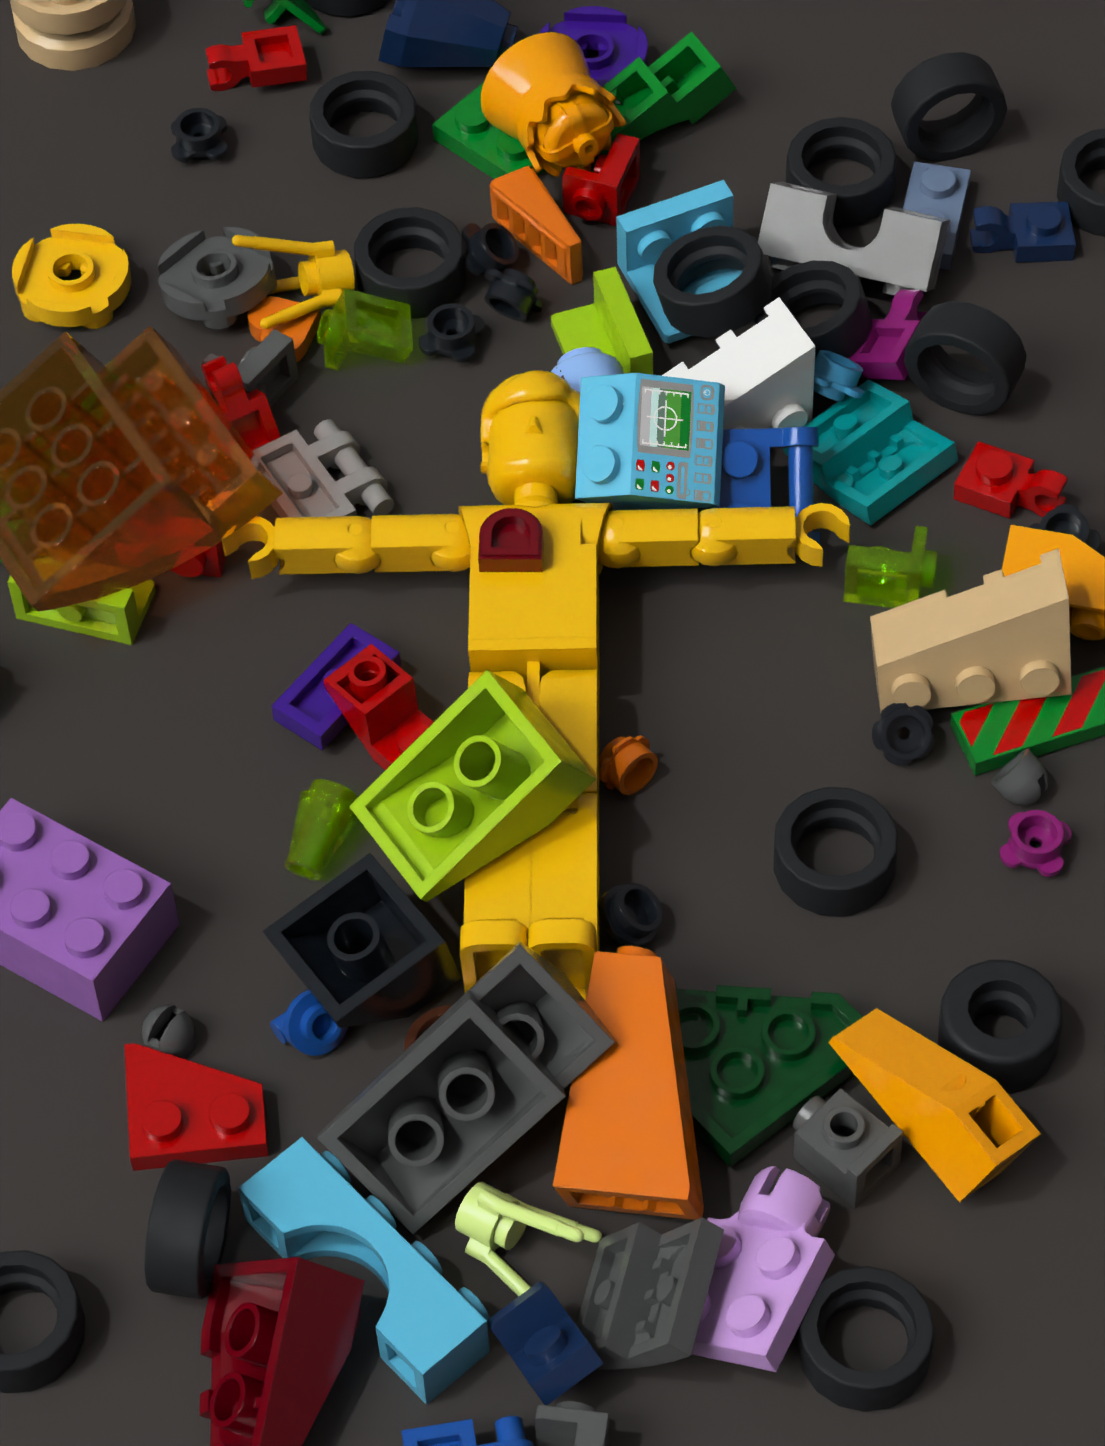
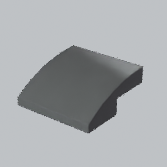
M703 1217L664 1234H660L638 1222L600 1239L576 1326L604 1363L596 1370L656 1366L691 1356L724 1229Z

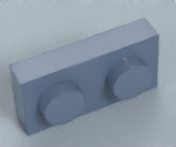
M914 161L903 209L951 219L939 268L951 270L970 186L971 170Z

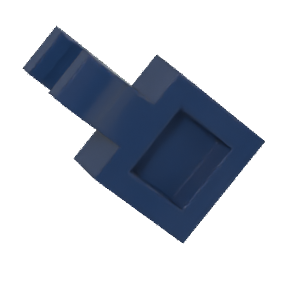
M1067 201L1010 203L1008 216L999 208L992 206H982L973 209L975 229H970L969 233L973 252L991 253L997 250L1013 249L1015 262L1073 261L1076 242Z

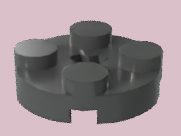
M222 227L224 236H214L207 239L204 230L188 234L173 243L162 254L158 264L160 273L158 283L163 302L167 308L183 318L203 321L208 328L223 329L233 325L238 315L252 309L268 294L272 293L277 287V278L270 251L237 247L232 244V238L235 235L259 236L250 230L239 227Z

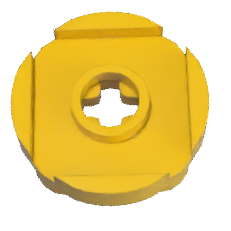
M64 224L51 228V237L41 240L36 245L34 237L26 242L14 259L12 278L16 295L21 303L22 312L27 319L58 327L84 326L89 329L104 327L112 320L113 311L123 303L131 286L128 256L124 248L122 251L121 248L115 245L114 236L106 230L92 225ZM72 270H80L82 275L78 279L69 281L59 278L68 277Z

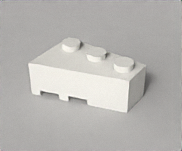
M780 297L763 307L768 315L767 318L738 337L730 329L715 339L720 349L692 368L688 369L684 362H681L662 375L718 382L725 385L723 429L803 427L812 421L815 345Z

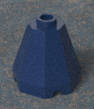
M396 0L393 12L389 14L378 61L397 67H492L498 57L514 45L518 26L509 24L511 11L495 0Z

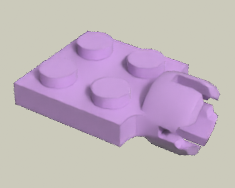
M769 1166L762 1169L754 1177L737 1213L726 1219L708 1217L707 1220L724 1229L692 1355L776 1372L835 1256L826 1240L818 1238L829 1214L830 1203L822 1199L820 1186L808 1177L786 1168L780 1175L773 1191L769 1193L780 1172V1169L776 1166Z

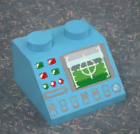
M643 373L581 377L575 499L584 503H612L613 511L720 507L725 385L718 382Z

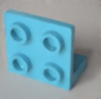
M724 180L616 217L617 264L665 343H672L692 335H686L670 325L663 312L653 283L654 266L662 252L679 237L701 228L713 226L733 227L734 195ZM735 269L711 271L697 277L683 292L692 294L714 292L729 285L740 276L742 271Z

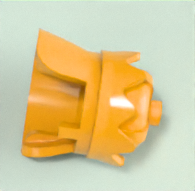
M539 33L517 42L506 50L493 64L482 86L481 108L485 118L500 131L519 140L537 173L545 169L552 176L559 177L562 170L567 167L591 171V164L595 162L594 158L602 150L610 149V133L614 126L621 127L626 124L624 117L613 102L616 97L591 77L588 64L579 44L571 37L562 33Z

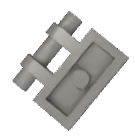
M331 419L323 420L316 426L314 435L318 441L310 445L305 442L296 429L244 454L246 471L280 518L357 516L356 509L353 506L356 503L367 505L373 515H387L394 507V501L386 491L388 484L377 468L366 465L359 455L361 448L351 433L341 431ZM329 467L340 469L345 477L334 481L326 469Z

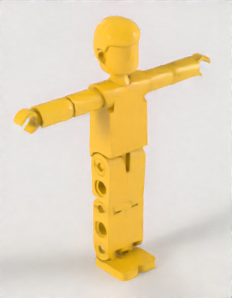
M543 370L527 371L505 379L490 392L482 408L480 425L482 448L481 474L487 475L488 484L493 495L503 505L458 506L459 515H374L372 519L361 516L276 518L275 527L270 521L262 517L250 515L240 517L226 527L222 536V544L225 556L230 555L240 545L248 541H261L266 544L263 549L256 552L248 560L251 579L260 578L271 573L278 565L279 559V575L361 574L375 569V573L457 572L470 567L468 655L471 672H469L468 688L486 670L522 688L596 780L550 825L465 878L464 925L460 929V961L465 993L515 945L522 942L563 971L586 1001L594 953L596 951L600 952L599 575L603 566L623 568L699 566V563L708 566L796 564V552L802 561L812 566L822 567L823 548L815 540L809 538L807 534L814 529H829L840 539L850 543V523L848 516L842 509L825 503L809 505L801 510L796 518L795 506L711 508L698 513V508L613 511L612 503H572L575 500L580 392L573 389L559 375ZM507 508H517L532 513L540 521L543 529V572H479V533L486 518L499 510Z

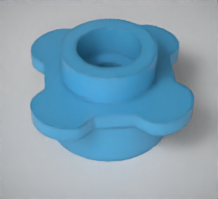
M820 350L815 359L814 391L836 401H843L846 394L855 398H862L864 391L856 385L863 372V368L842 355Z

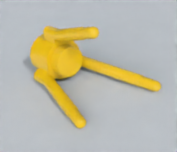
M235 235L232 238V244L237 247L309 256L307 261L299 262L297 277L277 280V287L270 294L301 289L304 296L313 295L314 297L261 319L260 326L263 329L284 324L324 307L343 305V297L352 296L354 293L355 277L350 255L345 249L335 251L333 240L311 243Z

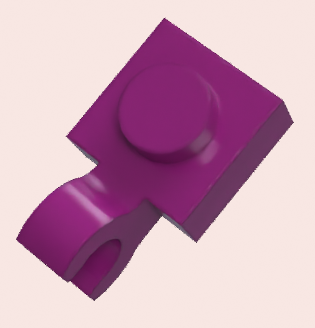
M899 290L893 298L886 318L871 319L872 326L865 343L848 358L863 368L860 378L905 380L908 374L904 364L905 349L922 317L927 313L917 311L918 304L924 295L922 290Z

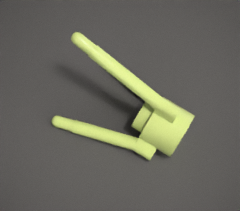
M483 1181L475 1184L466 1194L455 1219V1229L470 1237L465 1253L485 1263L518 1297L530 1289L531 1286L495 1250L499 1247L506 1250L512 1249L523 1235L526 1225L576 1243L581 1242L583 1239L592 1243H598L602 1238V1233L597 1229L528 1205Z

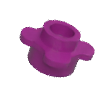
M1030 810L1012 815L1008 820V829L1011 832L1008 843L1002 845L999 852L1002 863L1009 868L1024 866L1029 869H1037L1041 875L1046 877L1055 876L1060 873L1064 863L1060 855L1063 846L1071 840L1072 832L1070 827L1065 822L1059 821L1054 815L1042 810ZM1037 842L1040 843L1041 846L1039 848H1034L1029 843Z

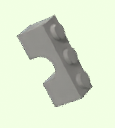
M786 182L770 183L758 244L763 251V255L772 256L770 261L771 267L785 270L790 266L812 260L834 261L849 267L859 278L860 282L862 277L884 282L882 292L895 296L901 289L922 290L925 292L935 289L951 219L897 207L884 209L880 230L875 239L865 247H856L846 243L835 230L833 213L837 194Z

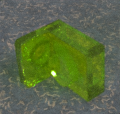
M344 288L333 309H326L323 312L318 326L317 340L319 344L324 345L325 368L338 370L349 351L405 363L413 350L410 304Z
M915 526L911 552L895 551L882 546L864 547L849 545L845 566L843 602L895 608L919 599L921 587L933 588L938 551L926 550L928 527Z

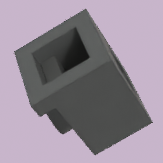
M841 1088L827 1102L820 1096L810 1099L801 1108L793 1122V1128L797 1130L794 1133L793 1159L854 1209L900 1165L903 1131L894 1124L888 1127ZM839 1132H841V1133H842L844 1136H846V1137H841V1136H838L837 1134H838Z

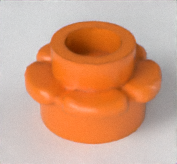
M639 735L635 738L621 736L609 742L599 758L601 766L599 778L608 789L615 787L624 795L634 794L644 788L652 779L658 767V758L650 750L649 740Z

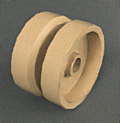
M10 0L19 46L31 60L50 69L76 71L97 67L117 57L131 42L136 28L132 0Z

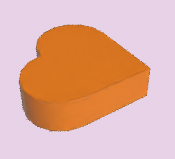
M265 297L258 305L248 310L247 317L251 335L255 340L262 342L274 329L293 339L296 362L300 361L306 354L322 322L321 310H316L269 329H263L260 326L261 319L300 303L280 297Z

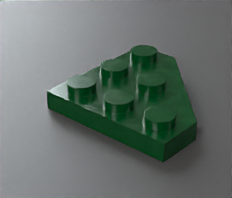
M717 985L716 992L676 989L694 1131L730 1168L794 1120L801 1108L815 1096L823 1098L854 1074L828 1043L832 1037L863 1017L839 993L812 991L811 998L773 996L771 995V988Z

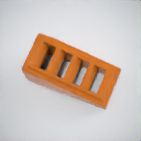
M528 165L492 180L489 186L492 217L495 221L508 229L517 241L568 283L574 285L581 282L583 277L582 241L534 169H531Z

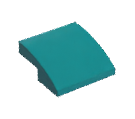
M867 380L858 387L864 391L862 398L846 395L843 401H838L803 427H818L819 446L813 447V483L840 506L867 524L872 525L958 462V456L954 441L913 420L910 401L871 380ZM783 448V452L788 456V448Z

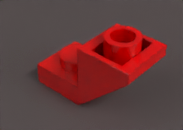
M373 644L367 646L324 679L326 690L374 762L384 770L434 723L418 708L413 677Z

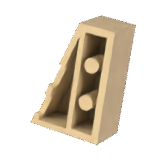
M1059 548L1041 554V564L1005 576L1002 569L983 575V585L950 597L945 590L870 616L873 662L880 714L885 707L892 703H906L909 707L919 705L926 710L1072 695L1069 596Z

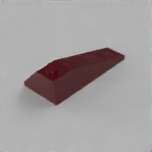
M300 1257L215 1265L201 1330L200 1354L212 1358L211 1389H207L200 1394L199 1416L211 1419L210 1446L303 1445L351 1351L354 1333L358 1328L361 1318L360 1302L365 1280Z

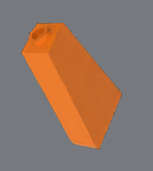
M622 946L617 949V953L596 951L593 958L586 1002L612 1035L615 1043L571 1082L553 1187L569 1207L691 1220L699 1219L703 1216L704 1203L675 980L662 958L657 957L656 953L651 950L637 946Z

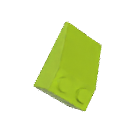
M486 670L349 807L420 900L428 902L550 825L596 778L522 688Z

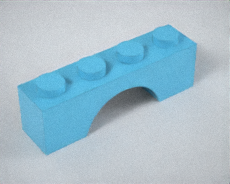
M301 1137L238 1187L244 1218L282 1258L339 1257L364 1266L378 1277L388 1292L385 1309L376 1325L380 1358L427 1405L490 1352L487 1327L489 1314L481 1301L469 1289L462 1287L457 1291L441 1275L443 1271L440 1263L424 1244L415 1241L410 1245L395 1230L397 1226L393 1216L379 1199L372 1195L364 1199L350 1185L351 1178L347 1170L331 1152L325 1150L319 1154Z

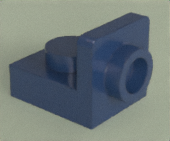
M545 1282L536 1283L488 1320V1326L544 1405L550 1404L604 1364Z

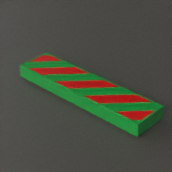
M1105 666L1072 676V695L984 703L951 713L950 727L974 776L1004 767L1011 759L1025 749H1029L1037 757L1104 736Z

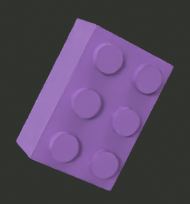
M10 798L0 810V965L103 1022L180 925L171 883L19 801Z

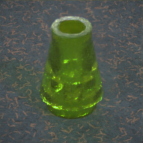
M315 779L312 781L309 790L300 792L290 850L284 863L290 872L309 880H319L326 865L359 820L349 807L358 798L352 790L330 780Z

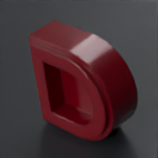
M507 508L499 510L486 518L479 533V572H543V529L540 521L532 513L522 509Z

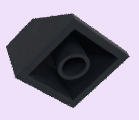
M371 853L367 854L263 930L269 942L339 1028L410 1017L462 978L446 942Z

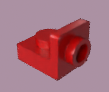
M618 133L608 155H599L593 172L567 167L562 176L564 212L584 220L617 226L616 217L624 214L640 179V138Z

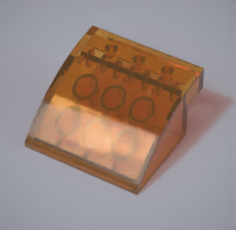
M151 326L146 328L106 366L65 331L0 390V560L31 607L38 612L98 599L138 585L167 572L222 541L223 537L235 532L251 521L283 494L177 349Z

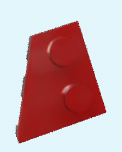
M136 1043L124 1044L129 1150L133 1171L165 1168L174 1159L203 1164L269 1156L265 1097L261 1083Z

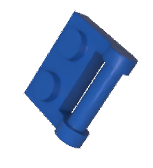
M818 427L723 429L720 507H709V509L771 507L770 449L788 448L789 506H795L796 518L801 510L814 504L813 447L819 446ZM814 530L809 532L807 536L821 546V533L814 532Z

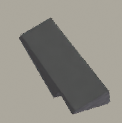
M519 942L317 1134V1139L414 1234L565 1097L564 1088L614 1044V1038L565 973L525 944Z

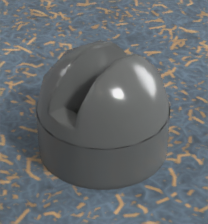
M1025 749L1011 759L991 781V785L1014 805L1026 806L1034 804L1039 800L1041 794L1046 791L1049 782L1047 771L1042 762L1029 749Z
M167 1004L155 1007L146 1015L141 1031L145 1047L183 1059L190 1056L196 1047L197 1035L194 1022L185 1010L175 1005ZM168 1024V1026L164 1030L161 1040L159 1041L155 1039L156 1035L160 1032L164 1025Z

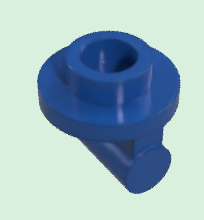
M309 990L299 994L291 1002L287 1011L270 1021V1027L281 1043L286 1044L288 1042L300 1052L312 1056L323 1055L332 1051L343 1040L348 1027L339 1028Z

